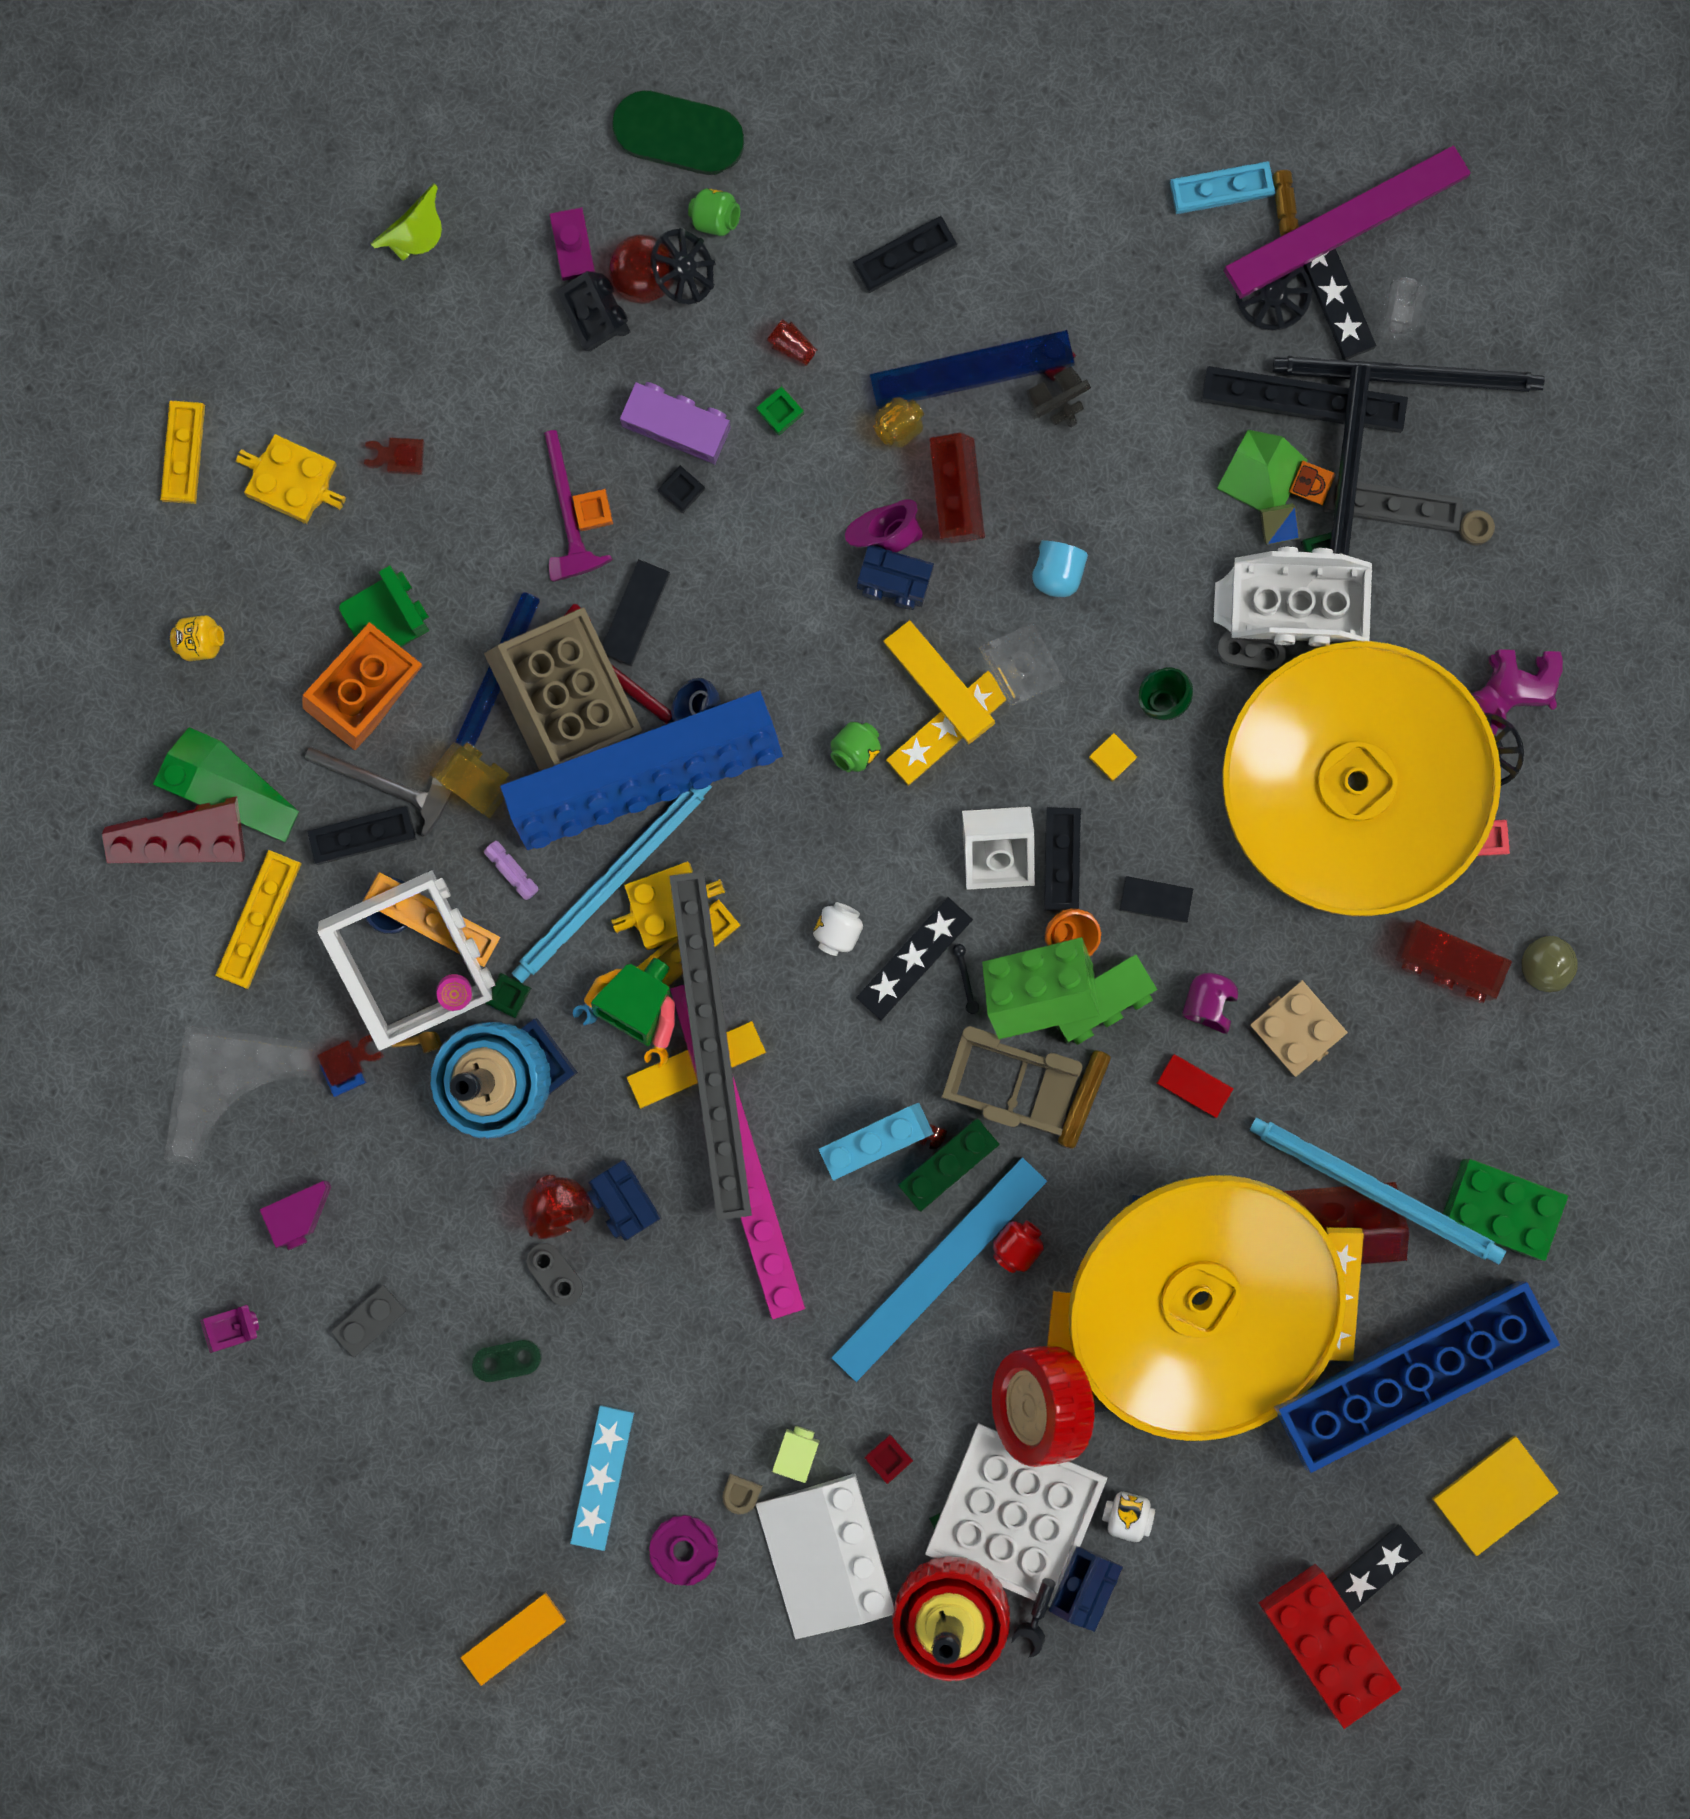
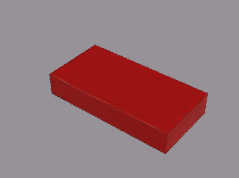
M1176 1054L1172 1055L1156 1082L1157 1085L1214 1118L1218 1117L1234 1089Z

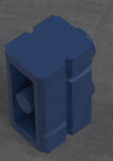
M870 545L867 548L860 571L857 589L863 590L862 595L867 598L881 600L882 596L895 599L894 604L901 608L914 610L915 605L923 606L934 563Z
M622 1160L588 1182L592 1189L587 1193L597 1209L604 1207L610 1219L605 1222L616 1239L622 1236L624 1241H627L662 1219L626 1160Z
M1076 1546L1048 1611L1074 1625L1095 1632L1112 1591L1117 1584L1123 1566L1097 1553Z

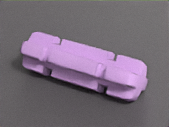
M498 841L492 842L486 847L484 854L492 863H496V868L513 887H517L516 891L523 899L528 900L533 897L539 890L537 885L530 878H526L527 874L510 854L506 855L505 848Z

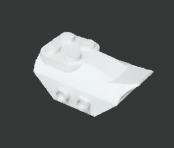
M1280 547L1278 551L1236 557L1232 570L1223 579L1215 583L1214 622L1228 629L1231 632L1232 638L1274 640V643L1277 645H1294L1295 641H1309L1310 646L1323 647L1330 645V642L1369 641L1372 563L1344 554H1335L1329 548H1316L1310 553L1298 552L1296 547Z

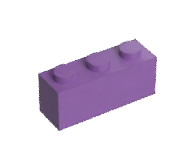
M637 382L635 383L620 417L622 427L714 465L731 429L730 421L726 419V415L723 412L714 408H708L705 411L696 407L693 400L682 395H677L676 398L666 395L663 388L650 382H646L645 386Z

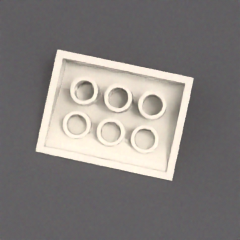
M855 1473L756 1503L795 1639L861 1625L893 1615L895 1612L894 1601Z

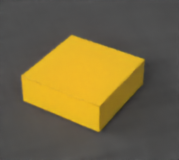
M1113 733L1089 756V759L1113 782L1137 759V756Z

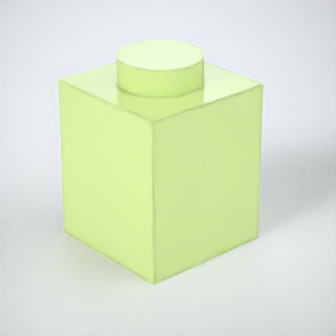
M795 1426L794 1431L786 1429L772 1472L806 1483L819 1444V1440L813 1438L815 1432L799 1426Z

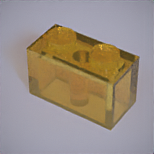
M453 742L429 775L490 819L504 800L500 786L509 783L506 779L510 774L494 762L489 767L479 760L483 754L466 742L462 747Z

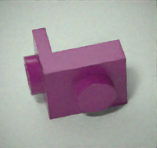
M248 1305L200 1320L210 1353L256 1339V1331L259 1330L256 1314L254 1311L249 1310Z

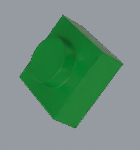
M782 386L756 408L757 412L778 436L804 415V410Z

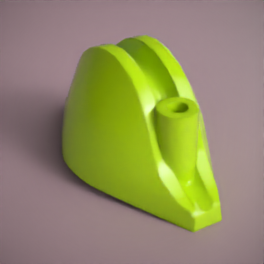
M435 183L398 220L370 244L374 248L389 246L402 261L410 254H423L434 248L440 239L442 231L441 221L435 207V198L438 190Z

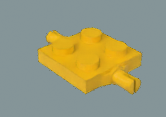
M274 434L268 448L260 457L254 456L242 449L239 452L240 456L238 455L236 458V463L253 469V476L244 491L246 497L305 524L308 523L313 511L322 502L332 505L339 510L343 507L342 503H345V496L329 490V480L337 466L336 462Z
M687 861L624 885L630 901V913L611 920L615 932L619 933L635 926L640 931L647 950L677 940L678 934L669 876L693 873L691 864ZM720 879L706 885L708 898L725 893Z

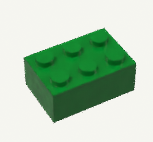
M1462 1159L1443 1214L1462 1226H1466L1495 1241L1494 1244L1534 1260L1546 1261L1568 1195L1478 1161Z

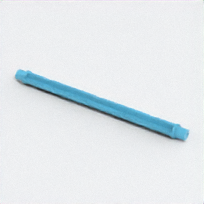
M709 785L704 789L691 788L690 791L680 794L667 810L616 860L608 871L555 923L550 931L524 955L512 974L521 983L531 974L534 975L557 952V949L592 916L705 799L703 796L712 786Z
M1257 1117L1254 1120L1250 1131L1260 1136L1262 1141L1300 1159L1305 1164L1484 1260L1487 1258L1500 1265L1507 1251L1494 1244L1495 1241L1466 1226H1462L1444 1214L1388 1184L1378 1181L1373 1176L1315 1145L1305 1142L1300 1137L1274 1123H1267Z

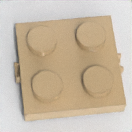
M1303 980L1282 998L1277 996L1268 1004L1270 1008L1250 1024L1294 1077L1298 1076L1315 1060L1319 1062L1328 1054L1327 1050L1348 1033Z

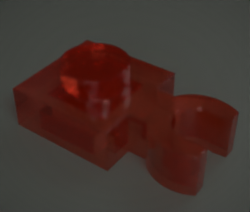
M389 438V447H383L377 441L365 442V447L370 450H377L378 456L374 460L364 459V464L369 468H378L387 463L388 473L422 475L425 442L423 439Z
M371 1035L363 1037L356 1048H353L351 1041L347 1040L317 1055L332 1087L365 1072L361 1062L365 1060L376 1062L384 1056L381 1051L373 1055L367 1053V1045L374 1042Z

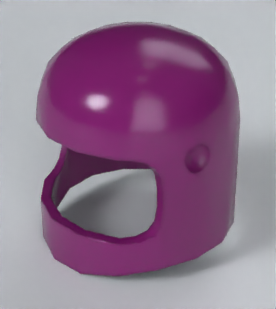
M1199 974L1190 985L1182 1016L1223 1034H1228L1231 1021L1223 1016L1222 1010L1225 1001L1237 1002L1238 988L1236 984L1220 974Z

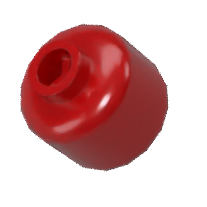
M1011 1221L993 1242L994 1259L1011 1273L1027 1271L1044 1251L1043 1242L1039 1238L1042 1232L1029 1221H1025L1023 1224Z

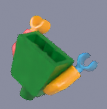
M653 958L644 971L632 964H627L623 969H615L597 977L584 998L585 1005H579L573 1009L574 1018L579 1017L583 1010L587 1012V1019L583 1025L593 1024L599 1017L646 1046H649L652 1042L654 1047L646 1052L644 1060L646 1063H649L652 1053L655 1052L661 1058L658 1068H660L668 1060L669 1055L665 1048L669 1045L675 1025V1003L671 998L670 988L662 982L670 968L663 961Z

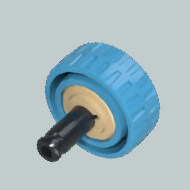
M483 1022L463 1028L443 1043L439 1053L434 1058L430 1082L433 1100L438 1107V1111L447 1122L464 1134H470L476 1138H497L515 1133L536 1119V1115L542 1111L544 1103L548 1099L551 1077L546 1054L535 1038H532L525 1030L519 1029L512 1024Z

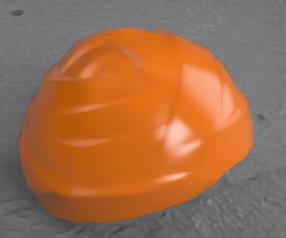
M1078 908L1061 911L1052 918L1045 930V943L1047 946L1082 937L1090 956L1097 950L1101 942V930L1097 920L1091 913Z

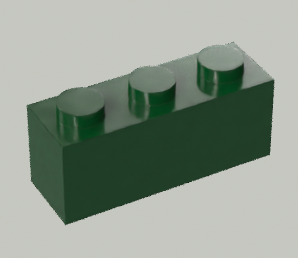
M976 1118L898 1184V1187L921 1212L1000 1144L981 1121Z

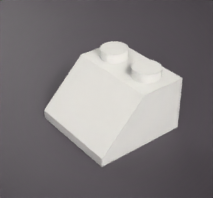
M1031 807L962 811L966 889L1034 886V827Z

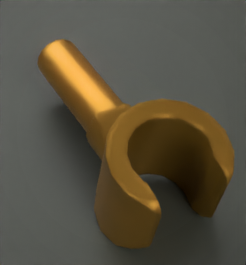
M424 1032L418 1036L409 1037L393 1044L392 1047L421 1044L423 1052L428 1053L440 1049L442 1043L438 1033Z

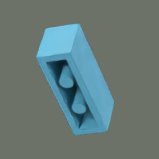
M916 1103L819 1148V1151L832 1180H836L934 1133L920 1103Z

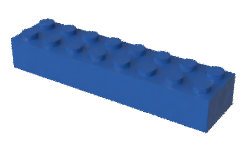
M757 691L503 784L500 787L511 820L527 850L533 848H543L549 845L550 842L565 836H576L584 829L592 826L608 824L622 815L641 812L652 804L674 800L680 794L690 791L691 788L704 789L712 782L720 779L739 776L745 770L758 765H769L776 759L783 757L761 691Z
M1516 1281L1313 1385L1308 1391L1276 1405L1274 1408L1303 1467L1312 1473L1548 1352L1560 1344L1528 1282Z

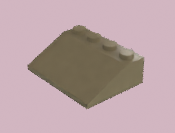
M584 607L499 644L484 653L540 771L613 745L642 731Z

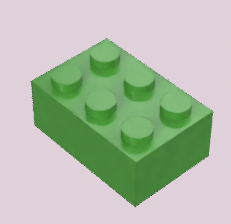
M1082 937L982 962L987 1014L998 1039L1099 1016L1093 963Z

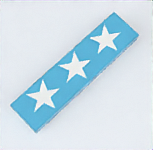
M603 1405L599 1407L570 1544L601 1551L606 1549L635 1412Z

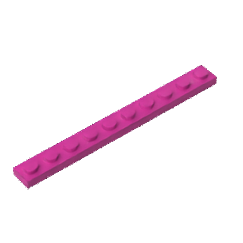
M685 985L671 988L670 993L675 1003V1010L697 1077ZM733 1077L752 1216L740 1217L769 1314L773 1320L804 1310L805 1306Z

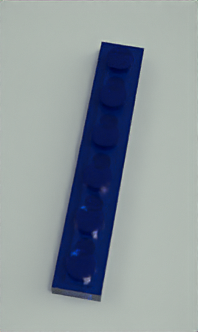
M1065 330L870 374L877 409H881L894 398H896L895 405L1045 373L1048 370L1074 366L1075 362L1068 331Z

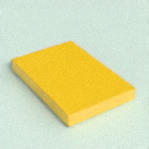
M1512 1436L1434 1496L1432 1500L1472 1553L1478 1556L1559 1492L1516 1436Z

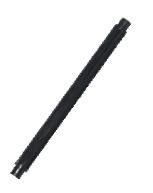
M1288 356L1287 358L1274 357L1273 372L1286 373V376L1350 379L1352 367L1361 364L1371 368L1369 381L1529 392L1530 390L1542 391L1545 382L1544 375H1532L1531 372L1488 371L1483 369L1336 359L1325 360Z

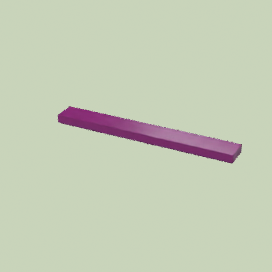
M1453 145L1225 266L1223 271L1241 299L1467 179L1471 172Z

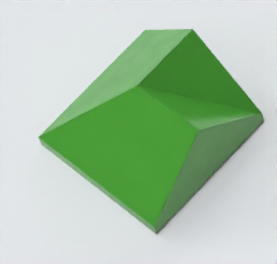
M1247 430L1217 489L1258 511L1285 505L1291 494L1290 489L1302 461L1307 462L1308 460L1282 436Z

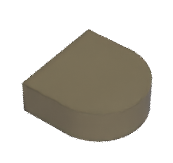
M730 1473L723 1491L725 1507L735 1514L748 1513L756 1505L763 1485Z

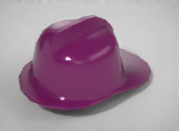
M904 499L866 512L850 523L845 532V540L855 547L876 544L882 549L893 552L905 549L923 537L922 530L915 517L918 510L917 503L912 499Z

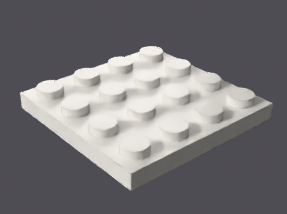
M978 1423L925 1555L932 1558H943L945 1556L964 1557L968 1560L976 1561L984 1568L989 1569L994 1577L1000 1581L1003 1588L1034 1601L1036 1600L1042 1580L1044 1578L1052 1579L1056 1585L1048 1607H1050L1076 1546H1081L1107 1477L1070 1461L1049 1466L1029 1467L1023 1465L1008 1453L996 1430Z

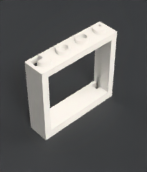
M432 870L318 922L317 932L379 1051L492 1000L491 987L495 986L493 977L487 967L481 969L476 959L480 957L478 947L473 938L466 939L461 929L466 926L458 908L451 909L446 899L451 896L443 878L436 879ZM428 889L476 985L471 987L472 996L469 1004L461 1010H447L438 1002L387 1025L339 929Z

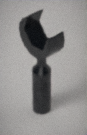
M1044 1578L1041 1582L1031 1610L1033 1617L1031 1623L1027 1622L1019 1625L1012 1637V1643L1019 1636L1032 1640L1034 1648L1030 1652L1029 1657L1038 1655L1045 1643V1635L1038 1626V1622L1045 1616L1056 1585L1049 1578Z

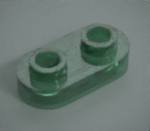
M526 1339L489 1346L475 1354L472 1361V1369L475 1376L484 1382H495L524 1376L538 1369L542 1361V1352L535 1342ZM526 1350L530 1353L531 1360L529 1363L524 1364L520 1362L518 1356L521 1351ZM489 1357L494 1358L497 1362V1367L493 1371L485 1367V1360Z

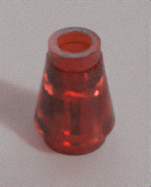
M783 318L767 339L773 345L772 349L803 363L805 366L808 365L818 351L792 321L788 323Z

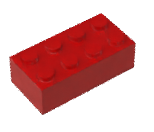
M1316 1564L1258 1602L1343 1729L1402 1690L1324 1571Z

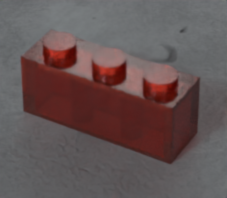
M962 432L929 438L940 539L950 543L984 539L985 532L974 438Z
M1419 920L1410 923L1395 959L1403 963L1401 969L1417 976H1421L1422 972L1435 977L1433 983L1450 990L1457 986L1466 990L1465 997L1483 1004L1486 999L1489 1001L1497 999L1512 963L1507 958Z

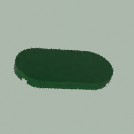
M645 90L625 97L614 112L613 131L616 139L626 153L636 158L700 174L717 175L733 167L743 153L744 134L739 121L730 112L719 107Z

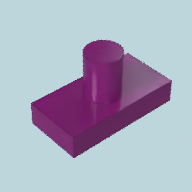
M583 208L550 213L562 280L575 279L586 271L595 272Z

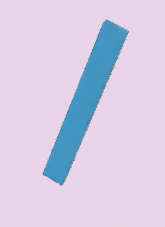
M1022 1157L831 1358L857 1382L1043 1187L1047 1180Z

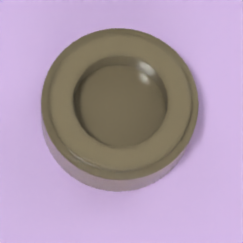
M1474 510L1463 517L1460 522L1459 532L1462 539L1468 544L1482 545L1492 537L1495 524L1488 513Z

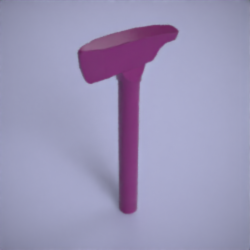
M550 430L545 432L544 436L569 543L567 556L551 557L549 559L550 580L555 582L591 572L606 565L613 559L610 555L595 556L592 552L586 550L581 540L557 430Z

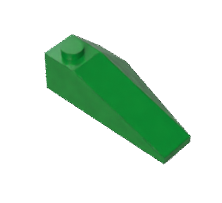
M190 727L167 753L153 783L158 788L197 805L209 802L210 805L225 802L226 798L237 796L241 824L285 843L299 814V811L224 743Z

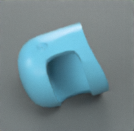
M1041 540L1039 558L1032 573L1034 585L1039 591L1049 596L1068 597L1077 591L1081 583L1088 557L1087 552L1065 543Z

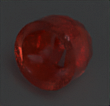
M929 1124L933 1134L920 1140L919 1143L924 1146L927 1139H930L929 1149H936L943 1143L947 1130Z

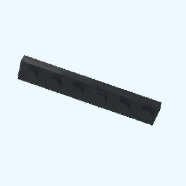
M1207 366L1201 402L1345 424L1349 388ZM1368 391L1364 427L1401 433L1404 429L1408 397Z

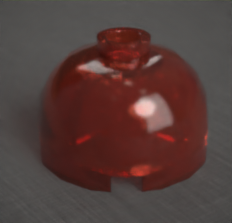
M637 234L628 236L617 244L611 254L609 263L611 282L618 294L630 302L646 304L665 295L655 281L651 268V253L657 240L652 235ZM661 243L657 254L671 258L672 254ZM656 262L660 278L669 273L668 264ZM671 278L663 284L670 290L674 280Z
M546 1175L538 1179L536 1185L530 1189L524 1198L522 1207L524 1222L529 1236L533 1237V1233H537L539 1239L553 1238L572 1231L566 1225L581 1218L585 1224L594 1214L592 1203L584 1187L573 1179L556 1177L555 1175Z

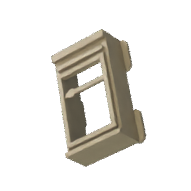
M968 1026L961 1034L941 1098L983 1111V1116L994 1122L1010 1127H1016L1020 1123L1061 1136L1063 1131L1061 1128L1077 1078L1082 1071V1064L1077 1060L1055 1053H1050L1044 1058L1001 1044L996 1034ZM972 1045L1023 1061L1012 1098L1007 1102L1008 1110L957 1094ZM1028 1063L1046 1069L1030 1118L1013 1112V1109L1018 1105L1016 1099Z

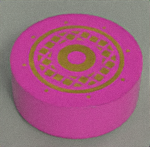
M451 974L440 980L437 986V999L442 1007L450 1011H458L469 1004L472 990L469 981L465 977Z

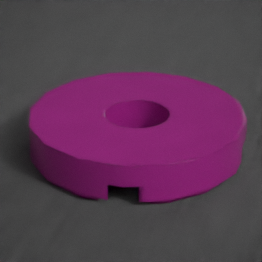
M689 1515L674 1516L661 1523L654 1532L649 1547L650 1562L657 1575L667 1583L680 1586L695 1585L704 1580L714 1569L719 1554L718 1541L711 1527L700 1518ZM680 1541L691 1543L694 1548L693 1556L685 1561L678 1559L674 1554L676 1543Z

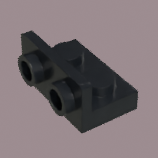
M586 271L556 291L584 351L591 352L616 335L626 336L630 333L627 325V315L615 300L611 281L602 273Z

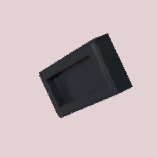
M1126 876L1119 911L1187 923L1193 888Z

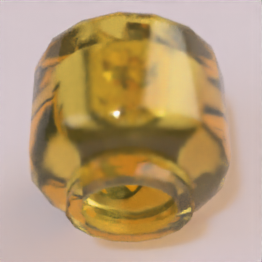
M896 397L877 411L875 414L876 424L873 425V429L887 447L893 445L897 448H903L922 433L924 426L921 418L924 416V412L913 399L907 402L901 397Z

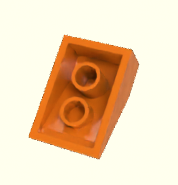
M369 622L302 695V709L352 749L356 750L379 725L421 669L422 664Z

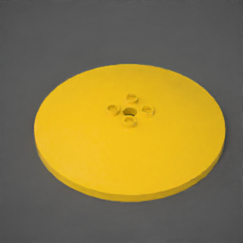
M1350 641L1319 647L1301 654L1285 663L1257 687L1243 706L1230 732L1223 761L1222 789L1225 809L1235 838L1246 857L1268 882L1294 900L1317 910L1345 916H1377L1405 910L1432 898L1451 885L1467 870L1481 851L1494 824L1500 798L1501 768L1494 734L1485 714L1468 689L1453 674L1426 656L1404 647L1373 641ZM1359 772L1366 777L1367 784L1364 790L1355 791L1349 786L1348 778L1351 773Z
M1203 1176L1189 1178L1160 1187L1140 1197L1115 1216L1091 1244L1079 1266L1070 1295L1068 1322L1072 1350L1076 1359L1085 1370L1091 1389L1097 1398L1123 1421L1150 1434L1169 1439L1206 1441L1226 1438L1257 1428L1278 1416L1274 1406L1308 1391L1316 1382L1331 1359L1340 1338L1345 1317L1346 1285L1339 1255L1330 1237L1317 1219L1293 1197L1268 1184L1243 1177ZM1206 1291L1209 1293L1208 1299L1203 1304L1196 1305L1192 1303L1194 1295L1198 1292Z

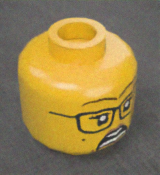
M208 615L181 618L171 630L170 642L173 651L186 661L212 659L216 657L220 646L224 644V632L222 627L218 626L215 620Z

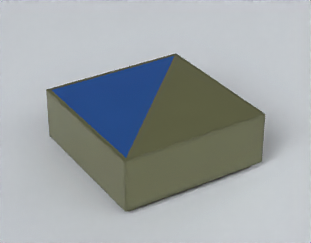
M1293 503L1260 510L1263 538L1266 545L1300 539L1296 506Z

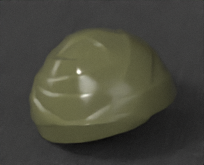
M1545 936L1529 944L1522 957V972L1527 982L1544 992H1557L1566 988L1572 982L1578 969V961L1573 948L1566 941L1556 936Z

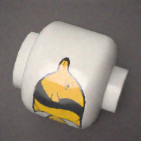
M835 902L834 906L824 907L813 929L815 939L820 942L819 949L834 956H837L838 952L852 951L863 929L862 921L858 918L860 913L850 906Z
M1119 1492L1115 1496L1114 1502L1106 1501L1102 1521L1109 1522L1108 1533L1111 1536L1139 1542L1143 1536L1149 1537L1155 1509L1150 1508V1501L1145 1497L1127 1492Z

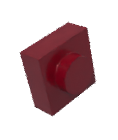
M891 1434L864 1456L866 1461L886 1484L891 1482L913 1462V1459Z

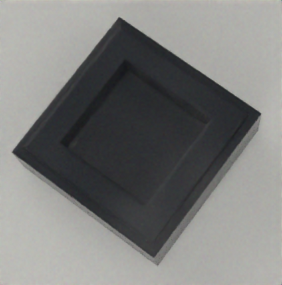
M680 465L659 487L658 492L680 512L684 513L703 493L705 486Z

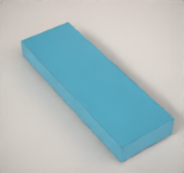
M1269 161L1170 179L1176 214L1275 196Z

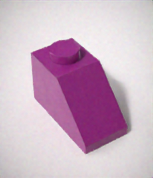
M322 1181L259 1209L276 1248L286 1245L289 1251L307 1243L305 1236L314 1233L331 1190L329 1181Z

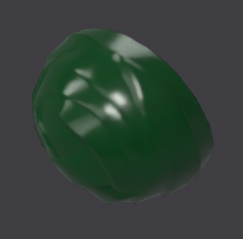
M1172 667L1158 669L1145 677L1141 683L1138 702L1148 717L1162 721L1172 720L1181 716L1189 708L1193 698V686L1189 677L1179 669Z

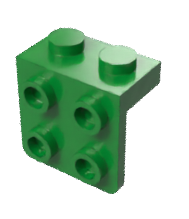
M391 565L379 571L382 577L381 581L342 602L339 610L354 637L370 622L396 644L403 647L430 631L424 622L429 616L419 600L413 603L407 592L412 589V586L403 571L396 573Z

